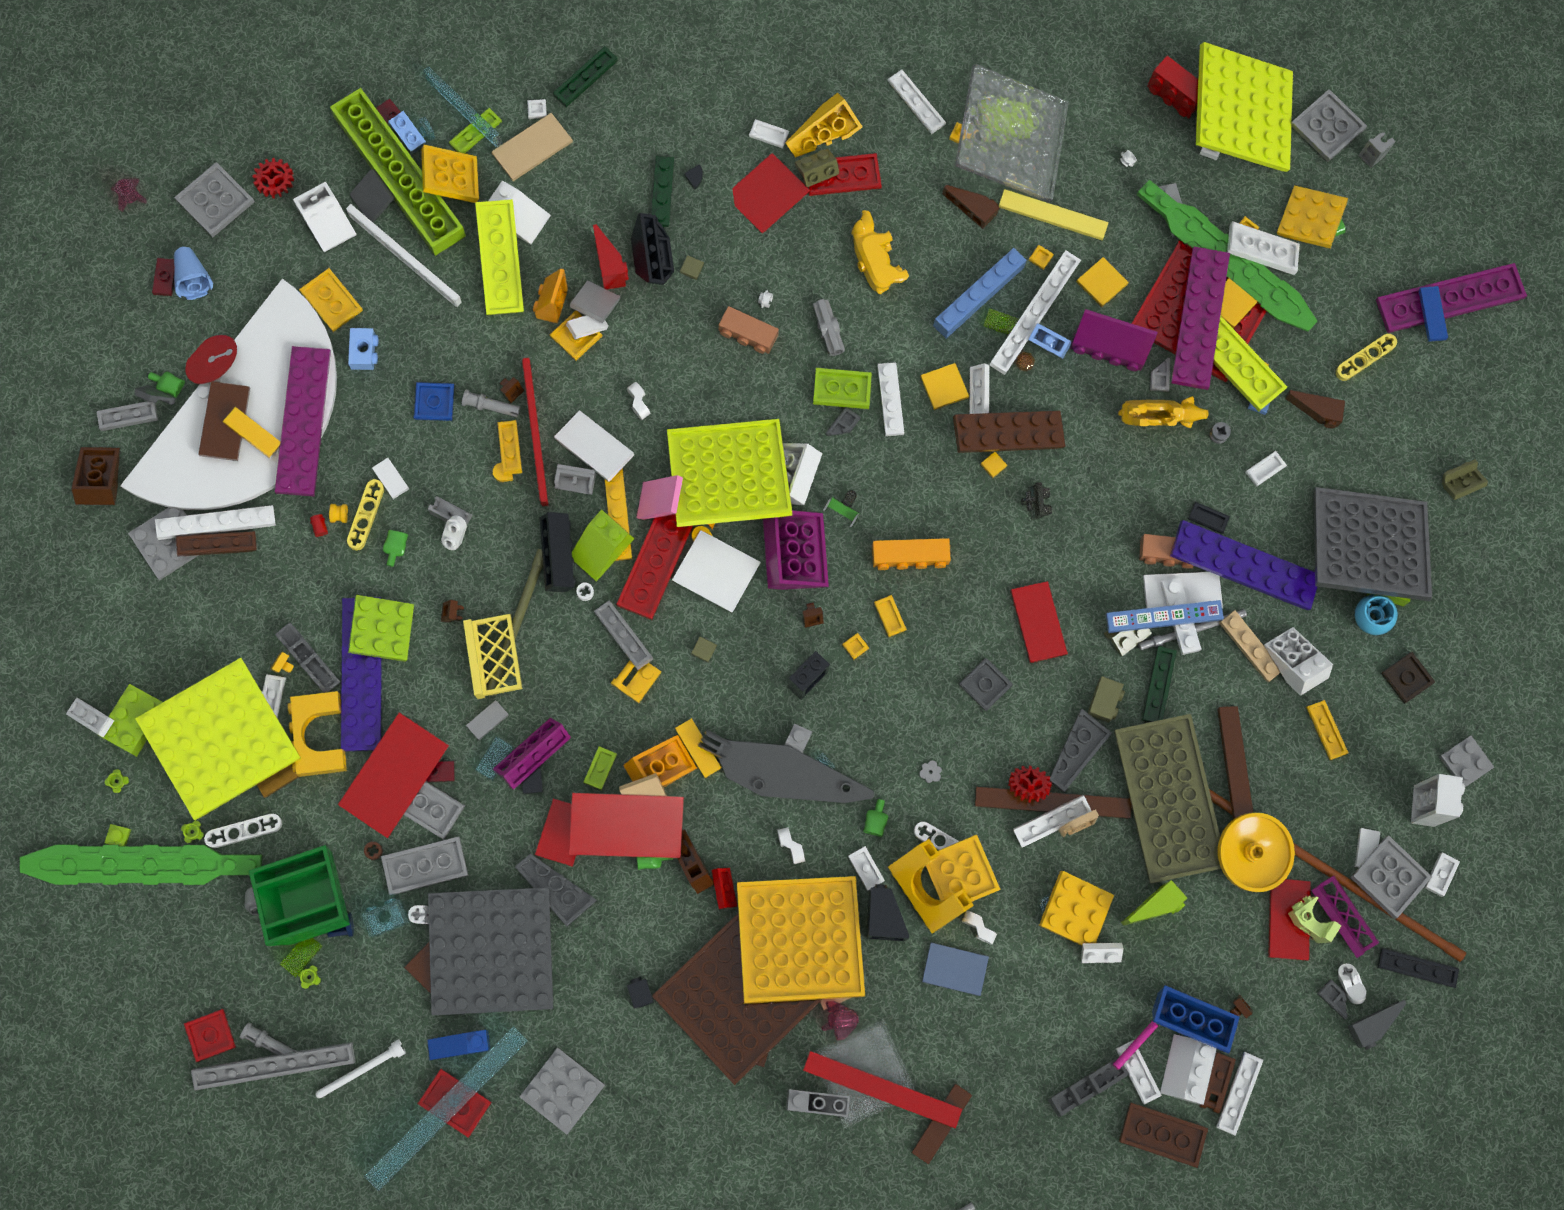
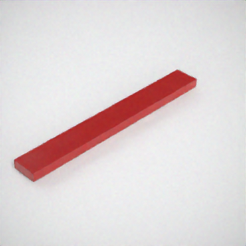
M523 358L522 364L541 506H549L530 358Z
M811 1051L803 1071L955 1129L962 1109Z

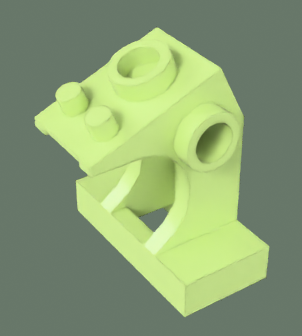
M1305 896L1303 898L1304 902L1299 901L1293 905V910L1288 915L1294 925L1310 935L1315 942H1332L1341 925L1335 921L1318 922L1314 918L1312 909L1319 897Z

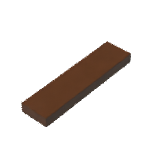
M255 531L176 536L177 557L257 551Z
M954 1084L944 1102L959 1107L963 1111L972 1095L957 1084ZM932 1120L911 1153L929 1165L952 1127Z

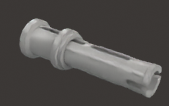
M466 389L462 399V406L469 405L476 407L477 410L487 409L516 418L519 415L520 406L487 398L482 393L479 395L471 393Z
M251 1022L246 1024L240 1035L241 1039L245 1038L255 1044V1047L266 1048L276 1055L296 1051L270 1037L267 1031L255 1028Z

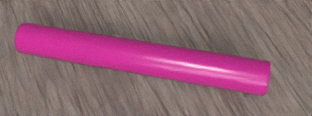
M1152 1021L1113 1063V1066L1119 1070L1155 1031L1158 1025Z

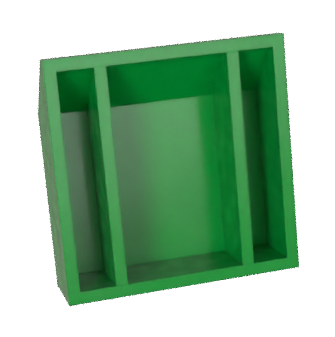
M326 845L249 870L266 946L293 945L350 925L333 853Z

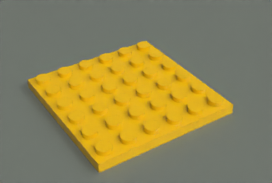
M856 876L737 882L744 1004L865 997Z

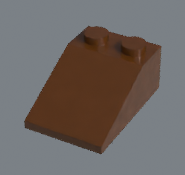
M80 448L71 488L76 505H115L118 488L120 448Z

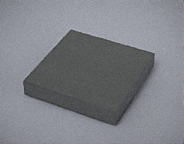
M370 169L349 194L362 213L372 222L376 221L395 198L374 169Z
M987 658L959 683L985 711L1013 686Z

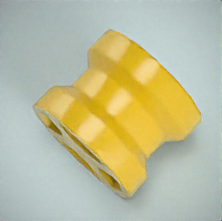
M336 504L330 505L329 519L331 523L336 521L347 523V504H342L341 506Z

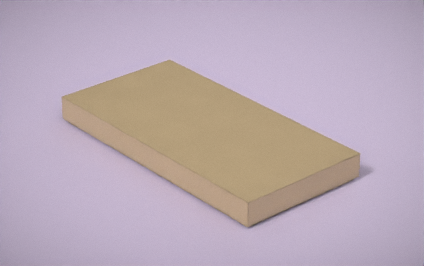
M550 113L493 150L492 155L511 180L515 181L571 144L573 140L554 115Z

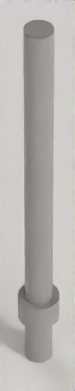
M1245 609L1237 611L1241 618L1247 616ZM1221 620L1194 625L1196 632L1218 626ZM1175 632L1162 636L1156 635L1151 637L1150 640L1138 643V647L1140 650L1153 646L1156 648L1162 646L1163 643L1177 638Z

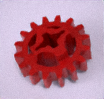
M272 158V162L265 159L264 165L259 163L260 169H254L256 174L252 176L254 179L253 183L258 192H263L265 197L271 194L272 198H275V194L282 197L283 191L288 193L287 187H293L291 183L294 181L293 171L289 169L288 163H283L282 159L276 162L275 158Z
M1029 765L1028 769L1021 766V770L1016 768L1014 773L1011 772L1008 786H1010V792L1015 791V797L1021 796L1022 801L1026 798L1028 802H1031L1032 799L1039 802V798L1044 800L1046 795L1049 796L1052 782H1050V776H1045V771L1039 772L1038 767L1032 769V766Z

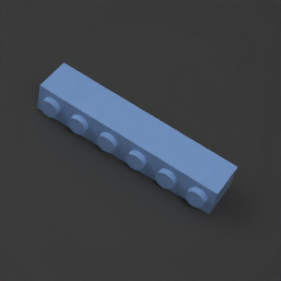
M1013 248L936 317L933 326L945 338L949 337L1024 268L1027 260Z

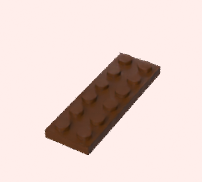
M1060 411L955 414L953 416L958 453L1041 450L1066 447Z

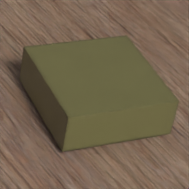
M687 255L680 273L697 280L704 262Z
M699 637L691 655L709 663L717 645Z

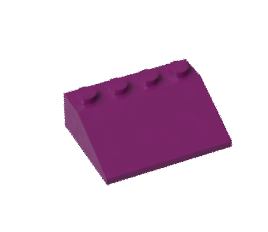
M1085 309L1076 328L1070 349H1073L1077 354L1083 355L1086 353L1092 355L1091 357L1096 360H1108L1110 364L1115 366L1120 364L1127 366V369L1130 371H1141L1157 336V332Z
M792 511V516L764 518L763 527L768 589L787 590L829 587L823 513Z

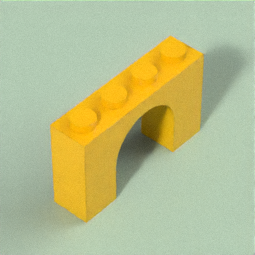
M335 691L290 697L291 703H288L289 715L292 714V722H289V729L294 739L291 742L301 759L292 763L293 772L302 777L347 771L346 755L343 749L314 751L307 746L304 738L305 729L313 719L320 716L341 714L340 693Z
M928 839L888 866V868L901 886L904 894L907 895L913 904L914 909L923 919L926 927L931 933H934L974 905L963 889L946 900H936L926 893L921 882L922 870L927 864L940 856L931 840Z

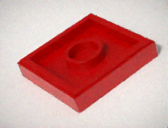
M224 1009L184 1023L196 1062L236 1048Z

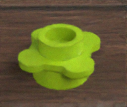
M118 769L114 770L105 779V785L110 786L114 793L121 792V788L129 783V778L124 777Z
M199 821L184 824L181 827L186 843H191L195 839L201 840L204 837Z
M316 966L299 970L298 976L302 982V988L307 989L313 984L318 985L321 982L317 975L318 969Z

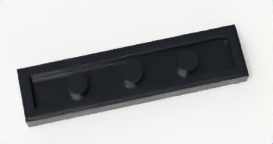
M1381 948L1377 967L1456 988L1459 968Z

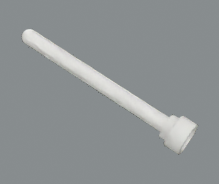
M399 1039L394 1041L388 1047L389 1050L316 1092V1097L322 1098L391 1057L403 1056L406 1054V1051L402 1049L401 1041Z

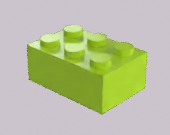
M129 684L110 713L109 717L114 722L102 738L137 757L147 738L135 718L163 702Z

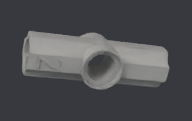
M818 300L816 303H813V308L818 320V329H821L822 332L821 338H824L829 356L839 355L845 352V348L840 336L837 318L833 316L828 300Z

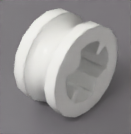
M581 583L578 585L576 590L578 598L582 601L590 600L594 595L591 584ZM588 587V591H591L590 594L582 596L580 590Z

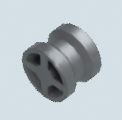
M1218 422L1209 432L1210 439L1217 444L1224 443L1230 436L1231 429L1226 423Z

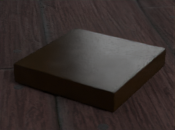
M1412 651L1381 673L1404 704L1435 683L1434 679Z

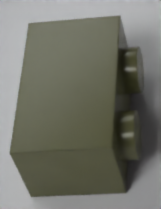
M1102 676L1098 680L1088 714L1107 723L1115 719L1119 710L1116 708L1117 703L1122 701L1125 693L1122 690L1124 684Z

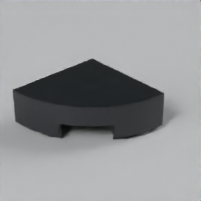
M700 164L684 173V176L694 190L700 185L703 177Z

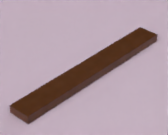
M976 787L975 807L1049 812L1082 795L1050 792L1049 796L1046 795L1044 800L1039 798V802H1036L1034 799L1028 802L1026 798L1022 801L1021 796L1015 797V791L1010 792V789ZM1084 795L1091 811L1096 809L1100 817L1131 818V802L1128 798Z

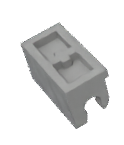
M1384 132L1378 134L1374 139L1371 138L1359 154L1361 159L1370 168L1383 159L1396 142L1393 138L1385 143L1382 142L1381 138L1385 135Z
M558 464L554 482L555 489L592 495L596 472L595 470Z
M438 496L435 497L434 505L430 504L428 507L431 515L444 522L457 515L462 517L467 525L473 516Z

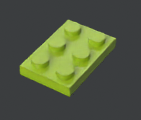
M816 368L813 404L869 409L872 373Z

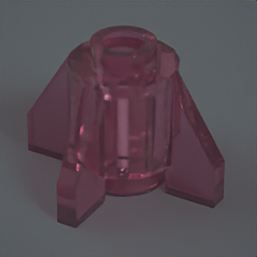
M138 178L121 179L112 185L111 190L118 195L119 211L124 212L127 203H133L136 200L144 204L147 203L146 198L140 195L136 189L139 183Z
M827 1001L828 1012L832 1013L828 1015V1023L822 1027V1030L834 1029L836 1040H844L856 1028L859 1022L858 1015L853 1009H849L835 1001Z

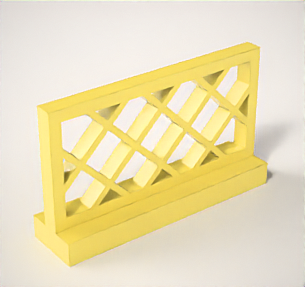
M511 614L475 621L471 619L464 620L471 677L476 698L482 699L488 695L522 689ZM507 620L508 627L504 632L496 628L500 621ZM486 624L491 628L483 636L478 632L477 625ZM493 630L501 634L496 643L488 639ZM504 637L511 642L506 651L498 646ZM485 641L493 645L488 654L481 651V646ZM496 648L504 653L498 662L490 657ZM507 655L514 661L510 669L501 664ZM488 659L496 664L490 673L484 670L483 666ZM499 666L507 671L502 680L493 676ZM512 674L516 677L517 685L508 686L504 682ZM490 678L499 682L495 689L487 690L486 684Z

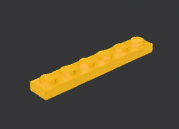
M622 468L610 482L605 480L608 515L629 533ZM631 544L615 561L632 559Z

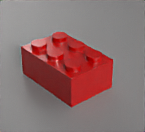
M1166 56L1153 71L1147 87L1152 94L1163 98L1166 105H1172L1176 108L1179 115L1190 119L1197 111L1198 79L1169 56Z

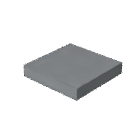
M587 280L570 303V308L603 323L619 302L620 296Z

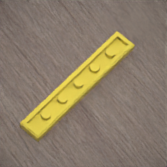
M1004 189L999 208L1102 241L1109 223Z

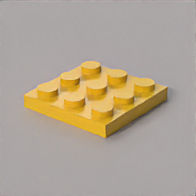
M423 145L421 149L423 192L472 203L478 202L477 156Z
M1294 185L1277 235L1331 249L1348 198Z
M977 834L938 850L940 856L926 865L940 900H946L962 889L971 902L1001 890Z
M1060 871L1039 926L1081 946L1083 943H1096L1114 895L1065 871Z

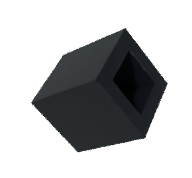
M641 977L630 980L631 984L627 985L634 1009L654 1003L646 979L642 980Z

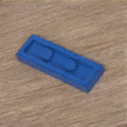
M1439 287L1420 288L1418 291L1428 342L1447 340L1448 334Z

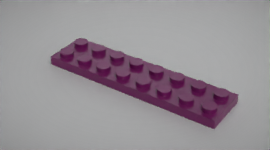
M1193 246L1171 379L1172 384L1208 390L1210 387L1230 257L1228 252Z
M1513 263L1381 296L1376 299L1386 331L1391 333L1425 324L1418 291L1423 287H1439L1445 319L1522 300L1527 297L1516 265Z
M292 346L275 484L276 494L315 497L331 357L330 349Z

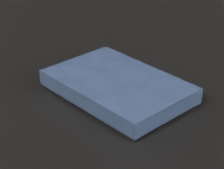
M930 943L922 982L981 996L989 957Z

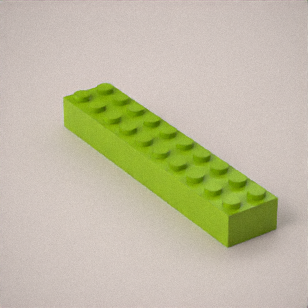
M361 88L330 106L335 120L370 168L378 173L394 195V201L435 256L466 237L463 226L441 196L423 192L422 170Z

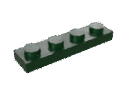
M604 46L553 92V96L565 107H568L618 61V58Z
M656 156L651 214L657 216L658 222L663 227H669L674 157Z
M1160 646L1156 649L1142 721L1154 722L1163 720L1177 653L1176 650Z

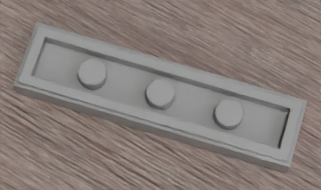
M610 600L594 610L601 623L637 670L653 660L651 654Z

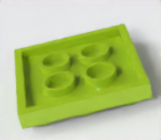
M356 595L348 653L406 662L414 604Z

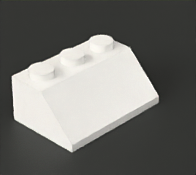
M783 443L791 504L804 505L822 453L809 444Z
M1174 1034L1160 1093L1198 1105H1204L1216 1048L1190 1037Z

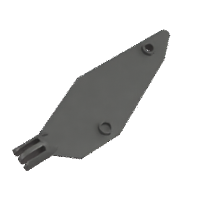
M708 729L705 731L706 735H703L701 738L702 742L698 744V747L719 758L728 779L760 796L839 803L867 800L874 797L872 789L789 745L727 740ZM849 785L850 788L846 790L843 788V786Z

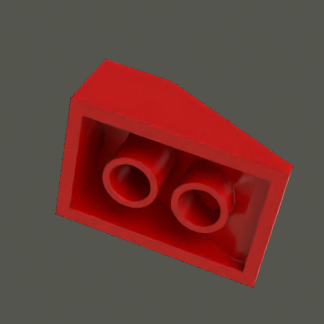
M597 224L593 225L604 289L625 287V281L629 280L627 263L622 262V256Z

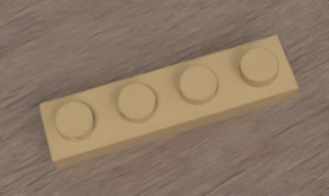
M1236 610L1219 622L1267 682H1270L1281 673L1264 645Z

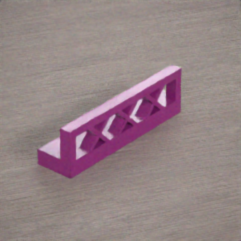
M549 718L496 765L493 771L501 776L508 786L514 790L571 737L561 723Z
M1334 875L1311 890L1315 897H1319L1318 901L1331 921L1341 925L1339 932L1356 958L1379 944L1378 939ZM1333 882L1337 888L1336 895L1328 894L1323 887ZM1337 899L1346 901L1348 904L1347 912L1338 910L1336 907ZM1349 916L1358 919L1360 922L1358 929L1349 926ZM1360 933L1369 935L1373 942L1363 947L1359 941Z

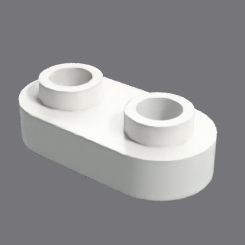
M455 515L446 522L441 541L444 547L449 550H456L463 541L467 525L462 517Z

